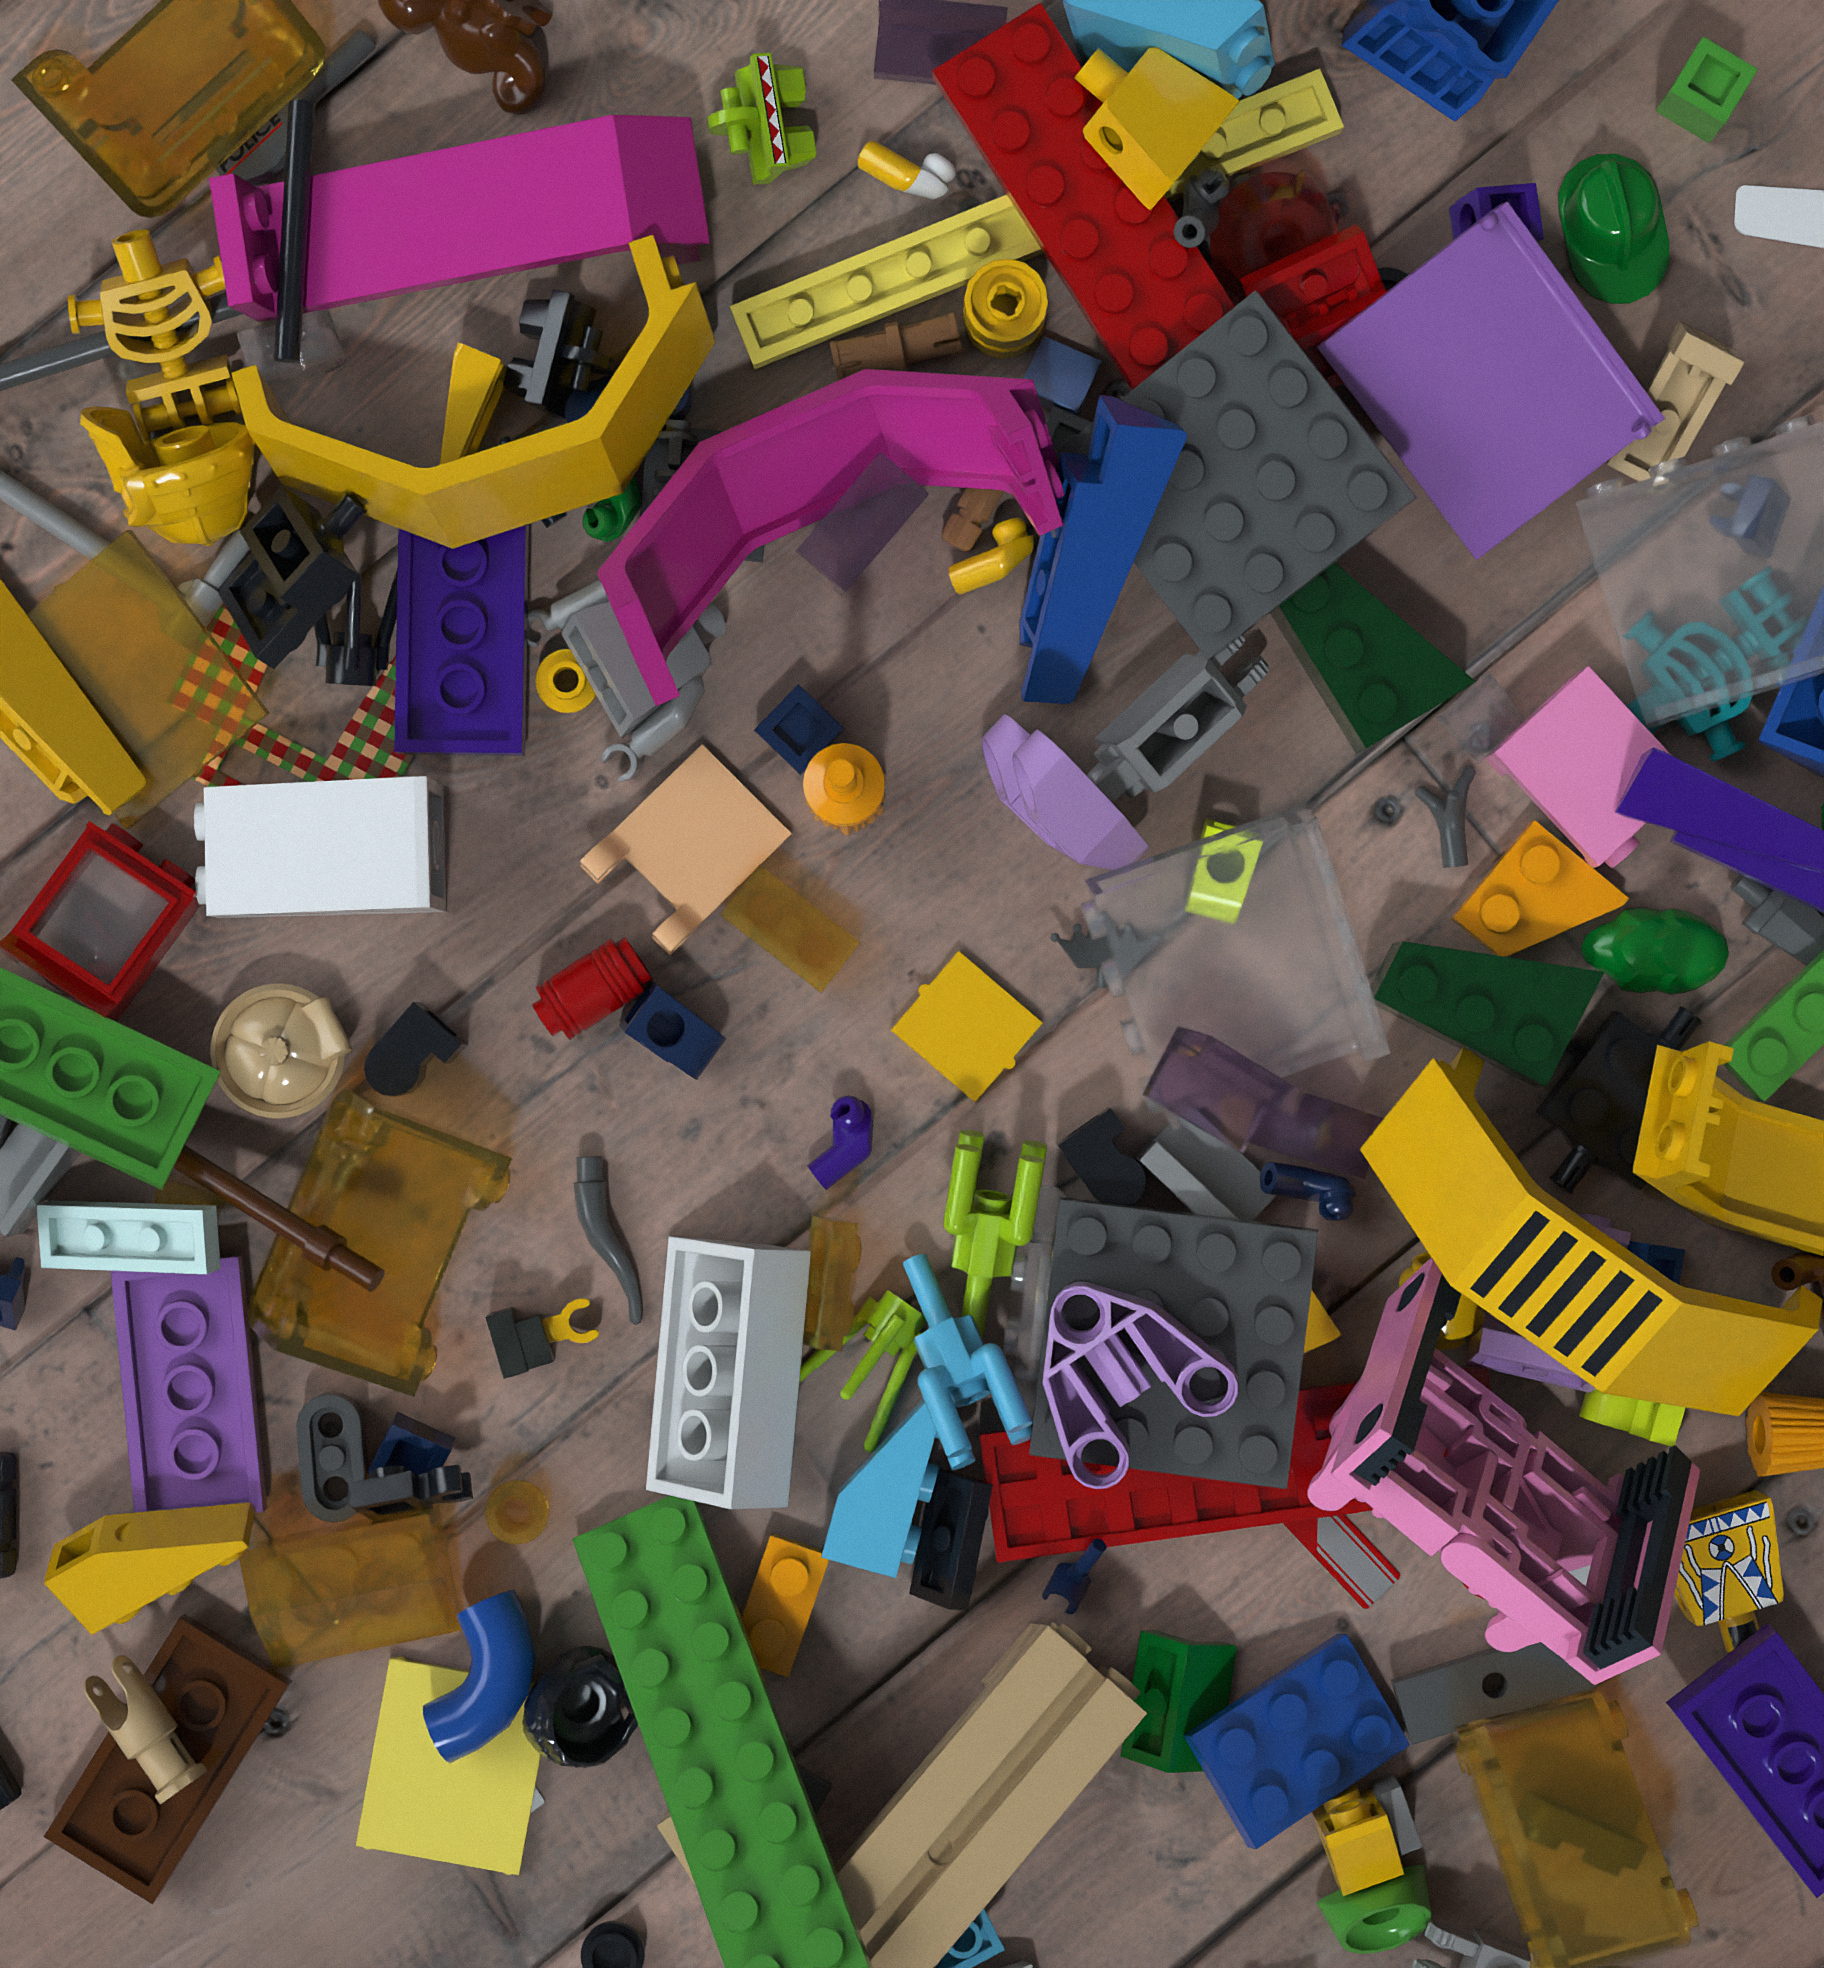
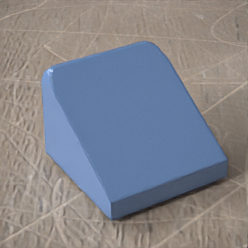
M1043 336L1024 379H1033L1041 406L1052 409L1054 405L1078 416L1102 361Z

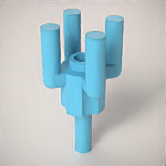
M919 1254L904 1261V1269L929 1327L925 1332L914 1338L915 1346L925 1368L918 1376V1386L936 1427V1432L951 1469L963 1468L976 1460L956 1407L974 1403L989 1393L1011 1445L1021 1444L1030 1440L1032 1435L1031 1424L1033 1422L1002 1349L994 1343L984 1344L973 1316L952 1317L926 1254Z

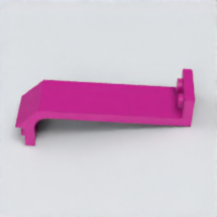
M608 115L311 176L303 314L616 252L631 251L629 242L650 235H654L659 252L665 257L674 255L677 265L700 261L698 246L710 244L691 117ZM234 173L209 178L228 307L258 322L275 320L284 181L255 187Z

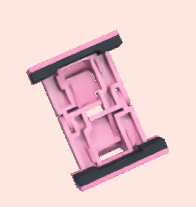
M1431 1257L1387 1299L1363 1375L1343 1405L1331 1418L1329 1432L1332 1439L1322 1469L1310 1481L1308 1487L1310 1502L1322 1510L1335 1511L1345 1506L1350 1500L1355 1499L1364 1507L1372 1509V1514L1375 1517H1384L1429 1556L1432 1557L1437 1551L1440 1552L1441 1562L1448 1572L1462 1581L1471 1594L1487 1600L1490 1607L1498 1609L1497 1615L1488 1621L1485 1631L1486 1641L1496 1650L1513 1652L1528 1645L1542 1642L1594 1685L1661 1655L1700 1469L1674 1445L1669 1448L1668 1454L1662 1451L1658 1454L1657 1459L1654 1456L1648 1458L1646 1465L1640 1462L1637 1464L1636 1470L1632 1467L1626 1469L1625 1476L1618 1473L1609 1478L1606 1487L1541 1431L1534 1434L1529 1433L1524 1418L1516 1410L1435 1348L1441 1329L1446 1325L1447 1320L1451 1321L1455 1317L1461 1293L1450 1286ZM1591 1565L1586 1586L1568 1572Z

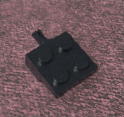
M281 485L240 531L252 552L217 591L255 658L272 669H275L290 652L296 650L303 643L311 628L332 605L337 604L345 597L350 585L359 577L357 570L344 552L343 536L368 510L351 493L346 492L340 502L323 519L316 508Z

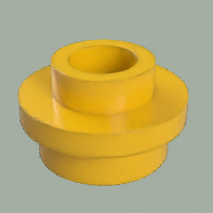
M570 649L551 653L541 662L537 669L535 678L537 693L541 700L554 711L566 714L579 712L587 708L597 696ZM571 669L578 674V685L571 692H561L556 687V677L562 670Z

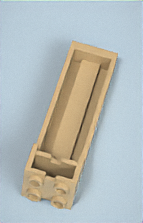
M1053 1622L1050 1626L1030 1623L981 1680L986 1688L834 1865L873 1968H934L1147 1714L1134 1702L1140 1691L1114 1668L1110 1667L1107 1670L1100 1665L1096 1670L1088 1663L1085 1657L1092 1650L1091 1647L1063 1623L1060 1626Z

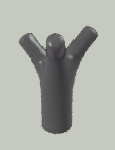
M1472 767L1464 768L1454 789L1448 793L1447 799H1439L1424 786L1418 787L1415 791V796L1428 806L1436 820L1440 832L1443 868L1468 865L1465 809L1468 790L1476 774Z

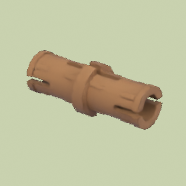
M954 312L948 313L946 316L904 326H898L897 321L884 323L885 330L840 341H830L838 380L864 369L885 370L894 368L895 371H908L907 364L954 353H963Z

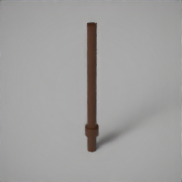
M186 1145L184 1146L174 1169L303 1249V1258L323 1271H329L333 1268L369 1292L374 1291L380 1285L385 1270L347 1247V1239L326 1225L315 1227Z

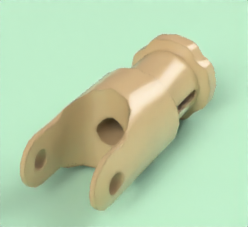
M120 1655L112 1660L111 1670L115 1679L126 1693L127 1706L117 1699L109 1685L99 1676L93 1675L84 1681V1693L127 1759L136 1758L157 1789L155 1798L159 1804H162L208 1770L203 1763H195L174 1732L178 1724L136 1664L127 1656ZM123 1666L128 1668L129 1673L124 1671ZM93 1687L98 1690L99 1696L94 1693Z

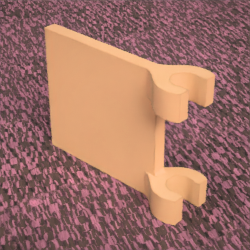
M702 744L618 827L580 860V867L597 884H600L623 859L627 860L676 909L652 933V939L671 956L792 833Z

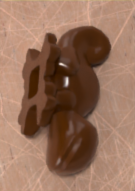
M378 0L379 7L387 20L406 34L419 35L434 27L446 56L461 70L470 74L494 72L492 79L493 93L498 105L505 112L519 115L532 110L542 98L545 85V68L541 53L536 43L529 36L535 31L536 26L544 27L548 24L553 14L542 6L538 0Z

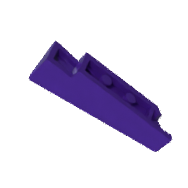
M1651 748L1641 755L1615 813L1623 817L1673 830L1674 833L1669 842L1824 913V830L1664 751Z

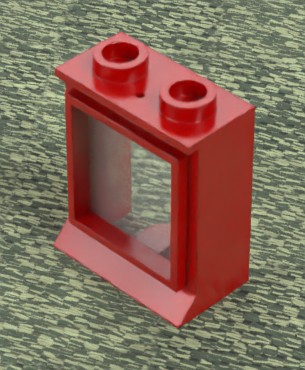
M88 821L85 831L12 931L0 941V949L15 963L21 962L42 976L49 985L67 997L70 995L105 1019L109 1018L117 1022L201 905L197 901L196 891L191 889L195 883V878L185 870L165 858L158 867L140 855L138 852L143 844L121 827L111 823L107 830L104 831L91 821Z

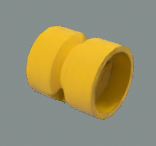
M1012 259L994 260L976 271L968 282L963 308L965 333L974 347L985 355L998 359L1015 358L1032 349L1041 337L1048 306L1046 286L1039 274L1026 263Z

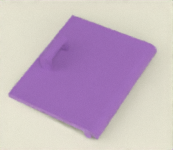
M1507 201L1487 213L1316 346L1476 560L1635 439L1641 440L1648 437L1652 431L1651 427L1665 419Z

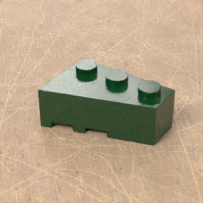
M1336 563L1270 613L1356 755L1476 682Z
M1401 941L1392 943L1364 1000L1459 1049L1467 1048L1488 1064L1532 1086L1547 1087L1605 972Z

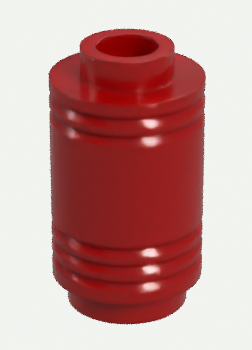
M626 937L616 943L610 938L605 944L599 945L591 953L585 954L551 976L549 980H545L543 984L537 985L536 990L541 999L533 1003L532 1006L552 1036L563 1031L567 1038L572 1040L575 1038V1035L586 1031L623 1007L624 1004L629 1003L631 999H635L637 995L646 992L643 986L653 980V978Z

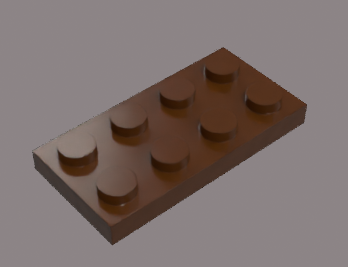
M186 1614L179 1617L143 1676L178 1724L174 1732L195 1763H203L208 1771L165 1802L159 1804L155 1798L157 1789L136 1758L127 1759L110 1732H108L44 1835L49 1841L152 1905L162 1893L292 1683V1680Z

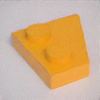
M1536 820L1530 821L1450 919L1493 955L1507 957L1623 906L1629 898Z

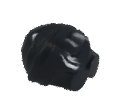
M574 1647L560 1654L557 1661L543 1673L542 1677L531 1688V1692L524 1703L522 1725L528 1742L544 1758L560 1766L587 1768L605 1764L628 1744L630 1736L638 1727L615 1658L612 1654L599 1647ZM621 1694L625 1707L629 1712L625 1720L620 1710Z

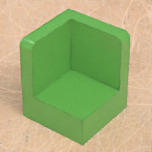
M1703 36L1672 87L1661 100L1656 111L1705 142L1710 143L1727 122L1758 69Z

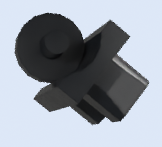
M553 289L551 299H527L524 301L519 319L520 333L530 339L540 340L535 361L514 357L508 363L503 386L504 389L525 399L527 403L551 417L566 419L565 405L570 394L573 391L588 393L592 373L611 374L615 360L598 352L603 331L592 327L596 309L575 300V295L570 292Z

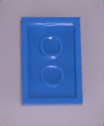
M1338 1633L1183 1735L1248 1848L1258 1849L1410 1746L1408 1739L1347 1634Z

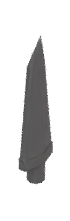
M1740 874L1733 881L1730 889L1753 907L1742 922L1751 932L1759 934L1805 965H1808L1824 950V917L1816 909Z

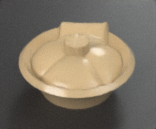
M274 983L250 989L238 996L226 1007L213 1031L210 1056L212 1067L221 1071L217 1079L220 1087L235 1104L258 1116L289 1118L308 1112L329 1096L342 1074L345 1055L349 1054L353 1049L339 1019L332 1010L329 998H319L312 992L298 986Z

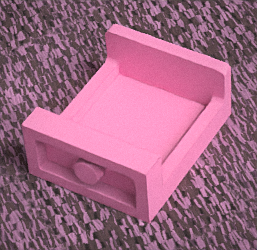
M1587 666L1576 672L1496 746L1485 759L1500 776L1508 774L1583 854L1581 859L1592 868L1600 866L1603 862H1606L1610 868H1613L1640 844L1633 835L1646 824L1615 813L1639 759L1643 753L1651 748L1670 753L1600 677Z

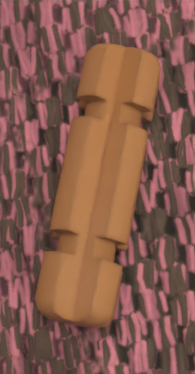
M966 488L957 504L959 512L957 515L951 514L942 530V539L957 550L967 553L971 551L981 534L980 524L988 522L1004 491Z

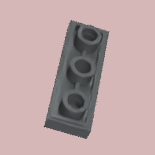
M1542 1642L1528 1645L1513 1652H1502L1495 1648H1490L1390 1679L1408 1738L1412 1745L1596 1688V1685L1592 1684ZM1488 1674H1501V1684L1496 1690L1487 1692L1482 1689V1682Z

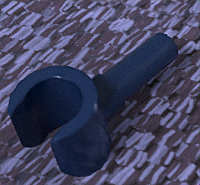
M1096 1538L1073 1564H1058L1042 1593V1598L1047 1600L1050 1594L1060 1595L1069 1601L1065 1613H1075L1091 1583L1089 1572L1107 1548L1105 1542Z

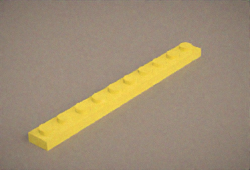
M1319 68L1240 100L1235 109L1164 194L1167 201L1170 203L1182 198L1183 187L1191 175L1198 176L1205 167H1216L1226 177L1242 174L1341 134L1344 125L1321 69ZM1004 195L729 307L755 370L968 284L979 268L991 261L1012 259L1023 262L1044 252L1009 197Z

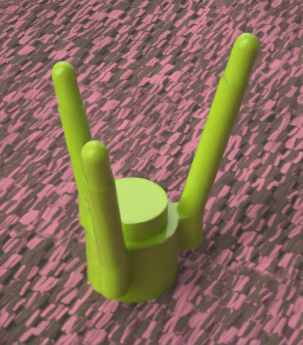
M889 1290L885 1292L879 1302L869 1297L858 1314L808 1357L800 1367L799 1382L803 1381L815 1369H818L869 1323L870 1326L863 1336L871 1340L873 1344L840 1392L843 1399L849 1400L862 1382L865 1381L883 1353L886 1351L895 1357L902 1347L863 1447L866 1452H873L876 1449L913 1358L917 1353L914 1338L921 1334L920 1330L926 1323L923 1314Z

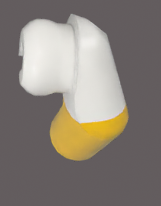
M875 140L869 141L863 147L858 157V167L887 186L898 191L932 200L945 195L949 191L947 185L956 175L955 166L937 153L927 155L923 165L919 167Z

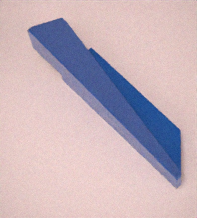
M1099 395L1088 458L1085 454L1060 452L1056 472L1062 484L1064 496L1055 501L1063 526L1040 535L1019 622L1020 645L1032 648L1023 687H1021V697L1024 702L1069 704L1074 701L1187 439V434L1182 427L1113 396Z

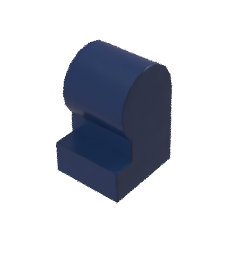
M651 980L645 988L646 992L638 997L619 1026L624 1033L664 1061L672 1063L692 1078L698 1080L727 1038Z

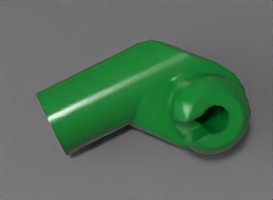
M633 476L624 493L597 501L593 509H586L583 514L582 524L585 532L590 537L608 542L617 539L626 532L642 506V496L636 476Z

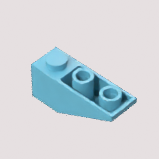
M923 1399L839 1488L821 1558L893 1578L897 1576L900 1562L913 1564L922 1527L911 1524L917 1500L930 1502L939 1465L928 1463L934 1438L939 1439Z

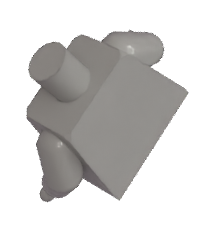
M600 580L551 605V614L546 610L535 609L529 611L527 616V644L531 647H537L540 644L531 635V625L537 618L542 620L549 631L560 628L563 638L619 736L622 738L631 733V742L613 744L602 753V763L612 759L619 750L628 754L631 760L630 769L616 780L618 782L637 777L643 769V756H653L687 726L705 692L702 677L712 665L711 657L704 645L725 635L727 631L721 611L711 601L667 658L666 664L680 696L656 706L638 670Z

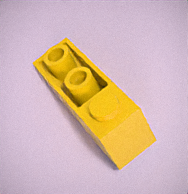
M249 1502L105 1515L53 1545L44 1585L84 1628L93 1635L113 1623L123 1624L128 1622L140 1612L143 1606L166 1593L168 1595H175L190 1585L195 1577L218 1564L226 1566L236 1561L249 1547L256 1508Z

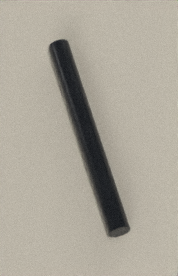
M290 100L288 105L274 361L283 363H300L315 103L307 100Z

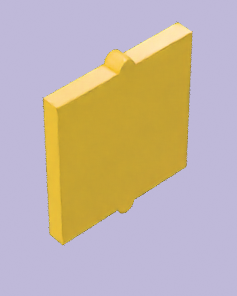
M958 951L930 985L922 984L918 988L920 996L891 1031L971 1100L976 1102L1004 1068L1012 1069L1015 1066V1059L1013 1057L1043 1022Z

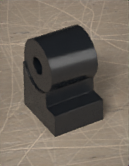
M413 1002L370 1050L364 1065L366 1080L373 1090L382 1095L394 1097L410 1094L421 1086L426 1077L427 1064L434 1056L444 1064L452 1063L468 1044L421 1002Z
M1107 1107L1060 1140L1056 1145L1094 1198L1099 1202L1132 1206L1142 1197L1145 1190V1173L1142 1166L1134 1158L1120 1153L1111 1139L1124 1131L1125 1128L1112 1109Z

